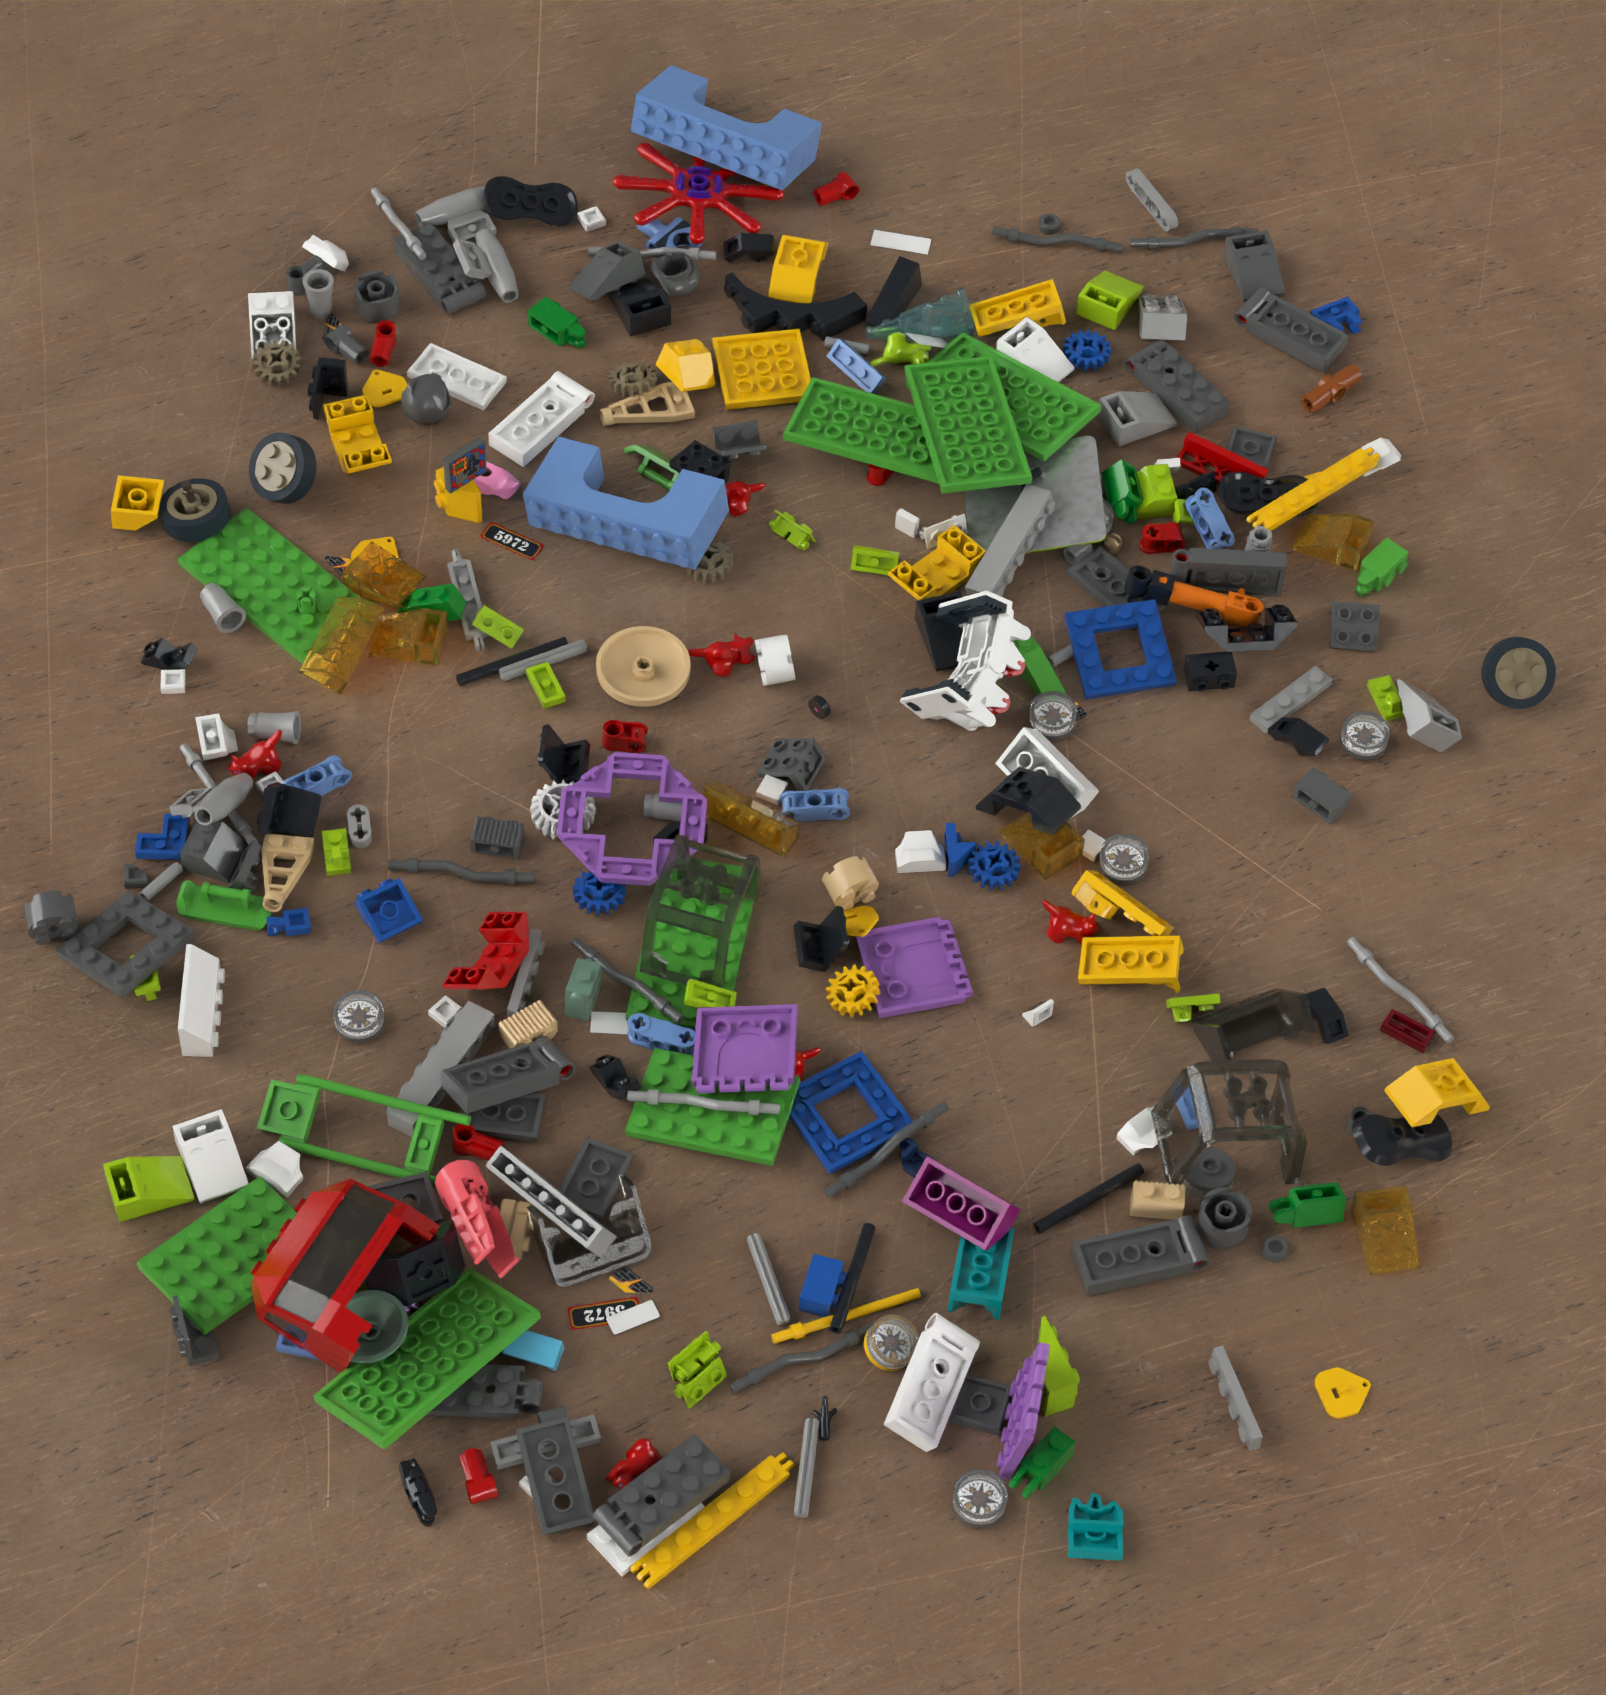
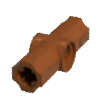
M1354 364L1348 365L1333 376L1327 374L1322 377L1315 388L1301 397L1304 409L1309 413L1315 412L1330 401L1336 403L1341 400L1348 389L1362 380L1359 368Z

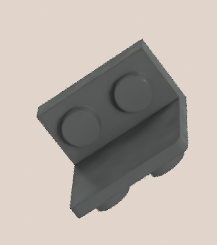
M756 420L712 427L715 452L726 459L739 458V453H744V455L748 456L760 455L761 450L767 449L766 444L760 443Z
M1333 601L1330 604L1329 614H1332L1330 648L1376 651L1380 605Z
M814 738L776 739L758 769L757 774L759 777H765L766 774L772 777L788 776L798 791H808L825 762L826 756Z
M173 1296L174 1306L169 1307L181 1358L187 1357L189 1366L220 1358L214 1331L211 1330L206 1335H203L182 1314L178 1296Z

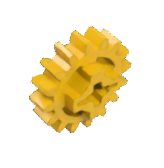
M853 964L852 970H848L844 966L843 973L834 972L836 979L829 978L828 981L831 986L826 987V992L828 993L826 998L834 1011L838 1010L841 1016H844L846 1012H848L850 1017H853L855 1012L862 1016L863 1009L866 1008L870 1011L872 1010L870 1003L878 1002L875 995L881 994L878 988L880 986L879 981L873 971H867L865 966H862L860 970H858L856 964Z

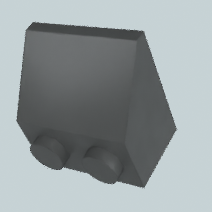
M216 821L206 826L196 822L180 852L183 870L229 883L243 851L248 846L247 842L222 821Z

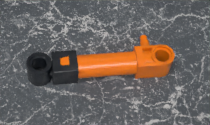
M1136 565L1129 570L1124 591L1134 598L1145 596V600L1155 599L1156 603L1167 606L1168 602L1199 611H1203L1205 608H1214L1220 611L1226 623L1235 624L1239 627L1258 623L1264 609L1263 603L1255 597L1246 596L1243 588L1238 589L1237 593L1229 591L1228 595L1175 581V575L1153 570L1151 573L1144 566Z

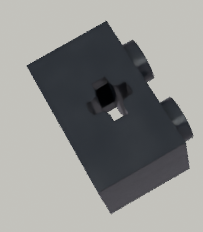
M1232 652L1186 655L1183 670L1188 691L1235 687L1237 670Z

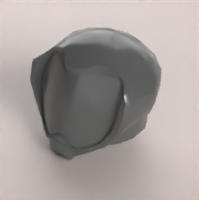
M682 251L668 253L654 261L652 260L650 265V271L657 277L664 294L668 298L691 293L698 286L701 278L697 265L688 259L686 253Z
M433 372L413 378L402 392V409L405 415L415 423L423 425L437 424L446 417L448 410L452 407L453 402L445 382L441 379L440 375Z

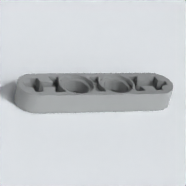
M1136 168L1126 172L1128 186L1162 229L1168 232L1177 228L1178 218L1141 170Z

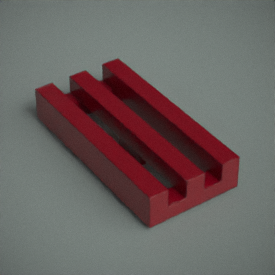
M1391 1009L1379 1030L1423 1054L1436 1034V1031L1394 1009ZM1391 1019H1394V1020H1396V1021H1398V1022L1404 1024V1026L1400 1025L1399 1023H1397V1022H1395V1021H1393V1020H1391ZM1413 1030H1415V1031H1417V1032H1419V1033H1421V1034H1423V1035H1425V1036H1427V1037L1425 1038V1037H1423L1422 1035H1420V1034L1414 1032Z

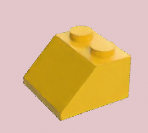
M692 339L664 344L656 366L682 392L715 386L711 353L701 341Z
M444 467L435 470L436 480L434 481V486L437 490L435 501L438 507L443 508L447 516L476 523L482 522L481 491L472 480L450 494L445 489Z
M118 475L111 507L112 529L136 531L157 519L164 480Z

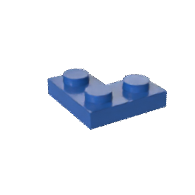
M164 814L162 834L137 833L136 859L181 860L180 852L188 839L189 817L183 818L181 815L172 816L171 814Z

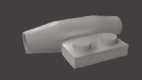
M485 186L469 188L440 198L415 212L416 220L420 227L431 223L433 226L448 224V233L453 242L456 239L476 242L475 235L478 231L489 229L494 235H496L497 231L488 213L483 212L487 209L484 202Z
M482 229L476 233L477 246L473 242L456 239L453 247L465 275L483 280L488 277L490 284L503 302L510 303L515 301L519 296L515 273L504 248L491 230Z
M240 773L223 780L214 789H190L170 806L171 815H181L183 818L195 815V819L199 824L204 826L225 818L243 803L253 787V780L250 775Z

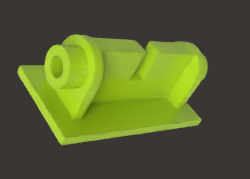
M775 510L778 517L776 520L772 519L769 522L772 532L783 539L790 532L791 534L787 541L799 550H806L809 546V540L814 543L816 542L812 536L813 531L803 523L799 526L794 522L795 519L787 512L782 514Z
M485 605L482 609H479L476 614L477 617L472 623L473 626L511 649L524 631L522 627Z
M707 1331L698 1338H695L691 1344L668 1362L673 1381L677 1379L680 1382L688 1381L701 1369V1365L697 1363L698 1361L706 1365L719 1355L718 1351L721 1350V1347L716 1341L711 1343Z
M720 1357L717 1359L713 1358L706 1365L702 1363L701 1369L694 1374L695 1378L691 1377L688 1381L684 1380L676 1385L674 1394L679 1399L684 1397L689 1409L727 1377Z

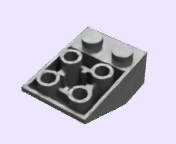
M1268 230L1226 237L1223 256L1243 302H1246L1258 288H1265L1275 296L1285 295L1275 247Z
M616 241L601 248L569 286L570 290L590 301H595L608 292L619 290L621 286L627 283L637 282L640 277L646 275L640 251L621 241Z

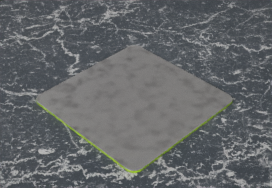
M1092 436L1070 438L1046 461H1042L1024 451L1030 471L1036 467H1039L1042 471V475L1032 480L1030 485L1050 490L1055 502L1052 514L1047 516L1042 531L1037 533L1032 548L1028 549L1026 553L1103 541L1107 534L1095 438ZM1022 485L964 491L968 536L984 550L987 551L1020 496Z

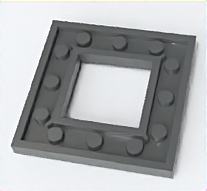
M128 890L57 949L56 952L60 959L119 997L124 998L196 936L193 929ZM131 922L155 937V939L122 966L96 949L127 923Z

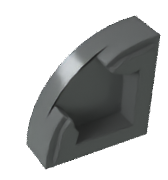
M124 864L125 889L145 888L149 885L146 873L133 864Z

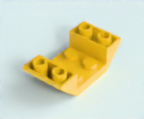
M782 235L773 265L768 297L785 302L812 303L815 295L817 274L821 260L824 261L829 242Z
M368 395L323 405L331 440L343 472L349 474L392 463L386 444H382L376 429L373 409Z
M953 525L938 536L937 548L913 566L904 560L890 570L888 576L917 600L950 594L970 579L986 550L957 526Z
M1454 1058L1414 1066L1384 1090L1411 1127L1432 1123L1439 1109L1462 1105L1467 1113L1471 1115L1488 1111L1490 1108L1482 1094Z

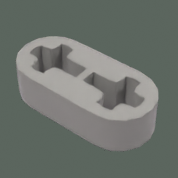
M353 805L347 811L350 842L353 847L363 849L372 842L369 811L363 805ZM356 815H361V822L356 821ZM358 831L363 832L362 839L358 838Z

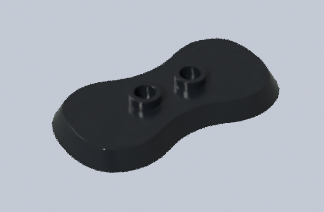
M498 176L490 179L484 189V202L487 210L492 216L501 220L533 218L548 225L559 227L571 224L576 219L578 213V202L575 193L569 187L560 183L529 185L510 177Z
M1233 472L1226 474L1220 480L1219 496L1229 511L1236 514H1250L1309 479L1298 475H1287L1269 479L1244 472ZM1318 503L1309 507L1308 509L1296 515L1295 517H1304L1313 513L1316 510Z
M1375 1114L1360 1116L1352 1125L1353 1136L1358 1148L1368 1160L1378 1165H1393L1408 1157L1442 1161L1447 1159L1452 1153L1450 1131L1438 1114H1436L1432 1123L1411 1127L1404 1116L1395 1119Z

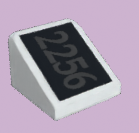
M1052 999L1042 1001L1023 1012L1022 1016L1032 1027L1052 1016L1054 1001Z

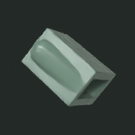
M577 958L565 989L564 1016L589 1021L603 983L602 966L600 963H596L592 959L584 960Z

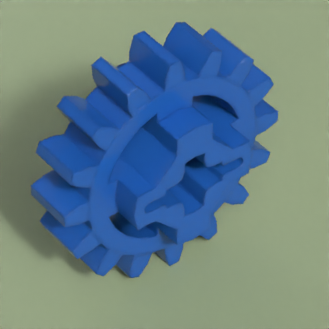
M1080 329L1077 335L1072 332L1070 338L1066 337L1063 353L1072 365L1076 364L1077 370L1080 367H1084L1085 372H1087L1088 368L1096 371V367L1103 368L1104 363H1108L1111 356L1112 348H1110V341H1105V335L1098 336L1099 331L1093 334L1090 329H1087L1086 333H1083Z
M988 841L986 842V847L983 848L981 845H978L977 852H971V858L968 861L969 875L973 876L974 883L981 881V888L989 885L991 891H993L994 886H998L1000 890H1003L1004 884L1011 887L1012 880H1018V874L1021 870L1020 856H1015V849L1009 851L1008 844L1001 847L999 846V841H996L995 845L991 846Z
M582 871L581 878H575V885L573 886L574 902L579 903L580 910L586 907L587 914L596 911V916H600V913L604 911L606 915H609V909L617 911L618 904H624V897H626L625 884L603 883L591 871L588 874Z

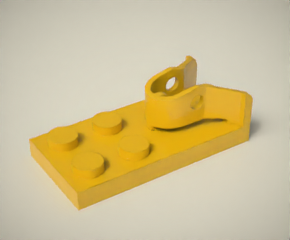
M1053 279L969 305L979 337L1013 328L1026 317L1041 327L1054 324L1064 325L1066 323L1063 307ZM1042 318L1046 319L1045 322H1039Z
M1086 870L1072 890V895L1090 912L1111 920L1119 907L1125 910L1124 915L1133 922L1143 923L1145 925L1143 929L1152 936H1167L1174 929L1172 925L1096 870Z
M1085 937L1082 940L1078 974L1079 984H1163L1178 993L1180 992L1178 982L1180 956L1184 953L1181 937Z

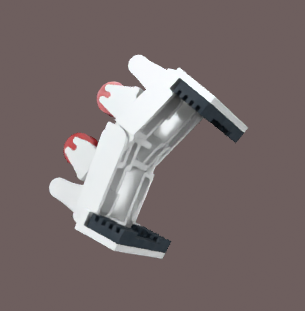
M983 591L940 603L936 617H941V619L954 623V625L959 624V627L963 628L957 657L958 666L948 680L941 681L939 685L923 689L918 687L908 689L899 702L921 719L940 720L946 718L968 731H974L977 727L981 726L992 727L996 722L993 714L1003 713L1010 706L1009 695L995 682L997 679H1002L1003 674L1007 677H1013L1022 674L1025 669V659L1012 641L1028 640L1031 636L1028 627L1013 619V602L992 592Z

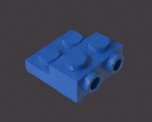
M392 878L387 879L379 884L380 888L373 891L370 889L362 891L357 895L358 898L354 903L365 925L368 924L378 944L423 922L400 878L394 881Z

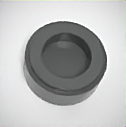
M1054 214L1042 215L1039 219L1040 231L1049 235L1057 233L1060 229V218Z
M1270 1236L1263 1242L1262 1255L1270 1262H1281L1287 1256L1288 1243L1282 1237Z

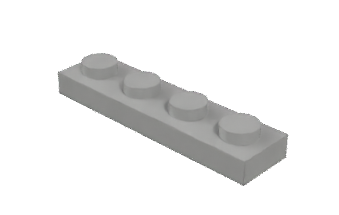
M1314 666L1251 713L1249 720L1267 734L1274 729L1283 717H1290L1330 687L1332 679L1317 666Z
M531 929L529 951L521 962L507 1008V1018L527 1007V1002L524 1001L526 996H530L532 992V975L536 976L538 972L539 961H537L538 955L542 956L545 947V941L541 940V930Z
M1223 1345L1215 1347L1212 1350L1211 1359L1208 1361L1209 1368L1213 1375H1217L1219 1391L1222 1397L1227 1398L1229 1403L1228 1410L1232 1420H1236L1238 1423L1239 1437L1243 1443L1247 1444L1249 1451L1260 1449L1263 1435Z
M594 1414L570 1421L577 1449L601 1443V1436ZM517 1435L490 1442L497 1470L523 1463ZM547 1442L541 1446V1452L546 1457L552 1456L556 1453V1447L554 1444Z

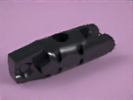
M415 1458L402 1461L399 1464V1471L404 1490L421 1524L429 1527L434 1523V1516L437 1513L432 1490Z

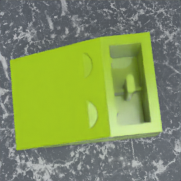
M1105 270L1090 280L1079 294L1076 314L1116 330L1143 291L1144 286Z
M181 1156L125 1157L103 1164L106 1181L119 1222L195 1201Z
M1043 1316L1041 1318L1037 1344L1041 1342L1050 1345L1040 1408L1044 1416L1047 1417L1074 1407L1075 1398L1078 1395L1077 1388L1078 1383H1080V1377L1077 1370L1071 1368L1068 1362L1069 1356L1066 1348L1060 1346L1057 1340L1058 1334L1055 1326L1049 1324L1046 1316Z

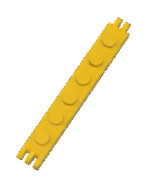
M1372 447L1366 450L1360 448L1247 517L1246 521L1249 524L1253 523V528L1264 526L1272 531L1375 468L1381 456L1378 453L1373 454L1374 449Z
M784 1452L776 1458L770 1455L637 1560L629 1570L635 1574L643 1568L636 1578L641 1582L650 1576L643 1584L647 1589H650L787 1480L790 1476L788 1471L794 1467L795 1463L792 1460H788L785 1464L781 1465L788 1458Z

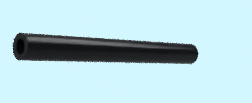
M562 637L456 675L457 683L459 686L496 674L501 667L568 644L567 639Z
M1140 1163L1132 1165L1034 1222L1033 1226L1038 1234L1045 1232L1144 1174L1142 1165Z
M871 1223L863 1224L829 1329L836 1334L842 1333L876 1229Z

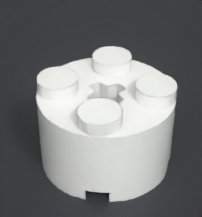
M787 634L755 640L757 654L762 653L757 656L760 671H765L761 672L763 686L796 680Z

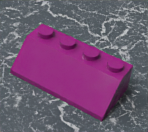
M928 1156L902 1202L986 1251L1010 1230L1021 1210Z

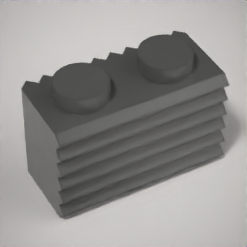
M490 816L476 817L470 839L471 852L519 859L525 836L524 824L515 820L500 821Z

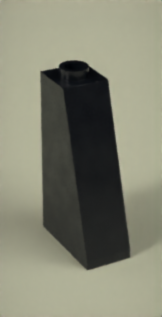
M899 256L865 320L866 329L872 336H881L887 339L920 290L922 279L919 263Z

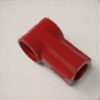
M840 172L833 178L832 182L813 189V195L819 206H824L841 198L848 201L859 193V187L847 172Z
M384 320L380 321L376 326V336L370 354V362L377 367L389 365L392 350L397 341L396 326L393 322Z
M458 1124L453 1130L452 1148L456 1154L461 1156L471 1154L489 1161L500 1146H504L503 1141L476 1132L475 1128L470 1124L469 1126ZM461 1138H466V1139H468V1140L462 1141V1140H460V1139H461Z
M476 1448L465 1450L464 1453L459 1455V1459L466 1478L465 1485L471 1505L497 1498L496 1484L493 1475L489 1474L482 1450Z

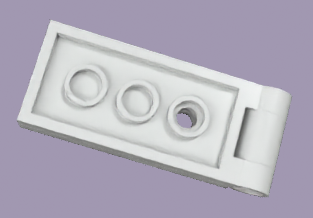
M557 371L545 384L488 433L489 445L524 467L585 412V409L593 403L595 394L560 371Z
M934 1313L927 1321L925 1331L920 1335L884 1425L925 1452L936 1448L980 1341L938 1313Z

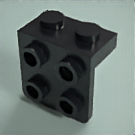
M319 357L317 366H313V383L308 385V396L311 397L309 411H313V419H319L325 394L347 396L346 360Z
M694 440L670 460L669 467L678 473L685 469L725 480L726 484L729 481L731 461Z
M549 724L543 725L542 734H540V751L537 755L539 765L549 774L551 780L557 784H561L563 779L566 784H570L572 781L576 783L588 771L590 743L585 739L565 744Z
M279 782L269 784L262 794L264 804L262 811L259 812L257 817L258 832L263 834L277 832L288 836L313 838L322 800L321 795Z
M836 906L820 925L799 920L793 925L799 967L825 972L849 945V937L846 931V916L842 906Z

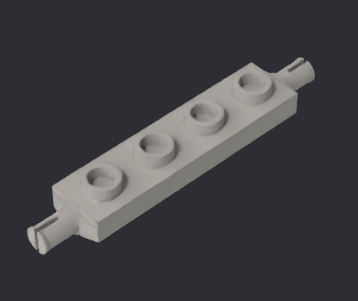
M456 548V552L455 549L451 551L453 561L447 564L450 581L466 600L460 619L465 640H474L475 649L480 651L481 647L482 651L485 649L483 638L489 637V635L472 625L477 617V612L480 608L482 609L471 561L462 559L460 549Z

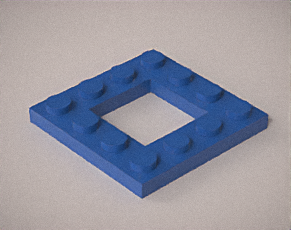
M1155 599L1064 614L1085 700L1176 686L1177 679ZM1137 627L1146 665L1103 671L1094 634Z
M862 1051L800 1082L789 1115L790 1121L829 1175L881 1149L895 1133L913 1122ZM854 1085L878 1119L838 1140L814 1105Z

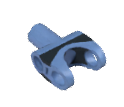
M676 217L668 225L657 218L645 226L637 224V229L651 238L646 242L647 249L660 247L678 248L681 246L700 248L704 243L703 241L701 244H694L690 241L691 224L680 217Z

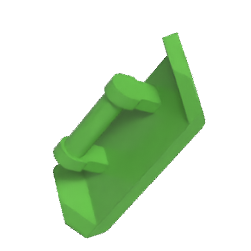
M631 445L623 448L625 454L633 455L640 453L645 456L637 471L639 475L646 476L670 491L680 474L669 467V462L672 458L650 446ZM652 461L675 473L672 481L650 469Z
M190 880L184 881L176 900L178 913L184 918L255 931L263 929L267 923L266 917H270L272 913L263 907L264 897L251 895L248 889L239 890L216 886L208 882H203L202 886H197Z

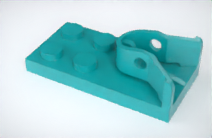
M1010 1228L987 1251L960 1236L950 1289L948 1312L952 1313L961 1307H965L966 1303L984 1305L985 1310L995 1320H1000L1014 1228Z

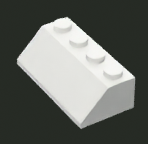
M1023 727L995 763L1007 776L1020 766L1059 779L1081 804V809L1072 817L1085 810L1099 792L1037 729Z
M186 944L178 1034L182 1056L213 1057L214 1047H218L219 1033L215 1032L216 1026H220L221 1011H217L218 1004L222 1005L223 990L220 989V983L225 982V969L220 968L219 958L192 944Z

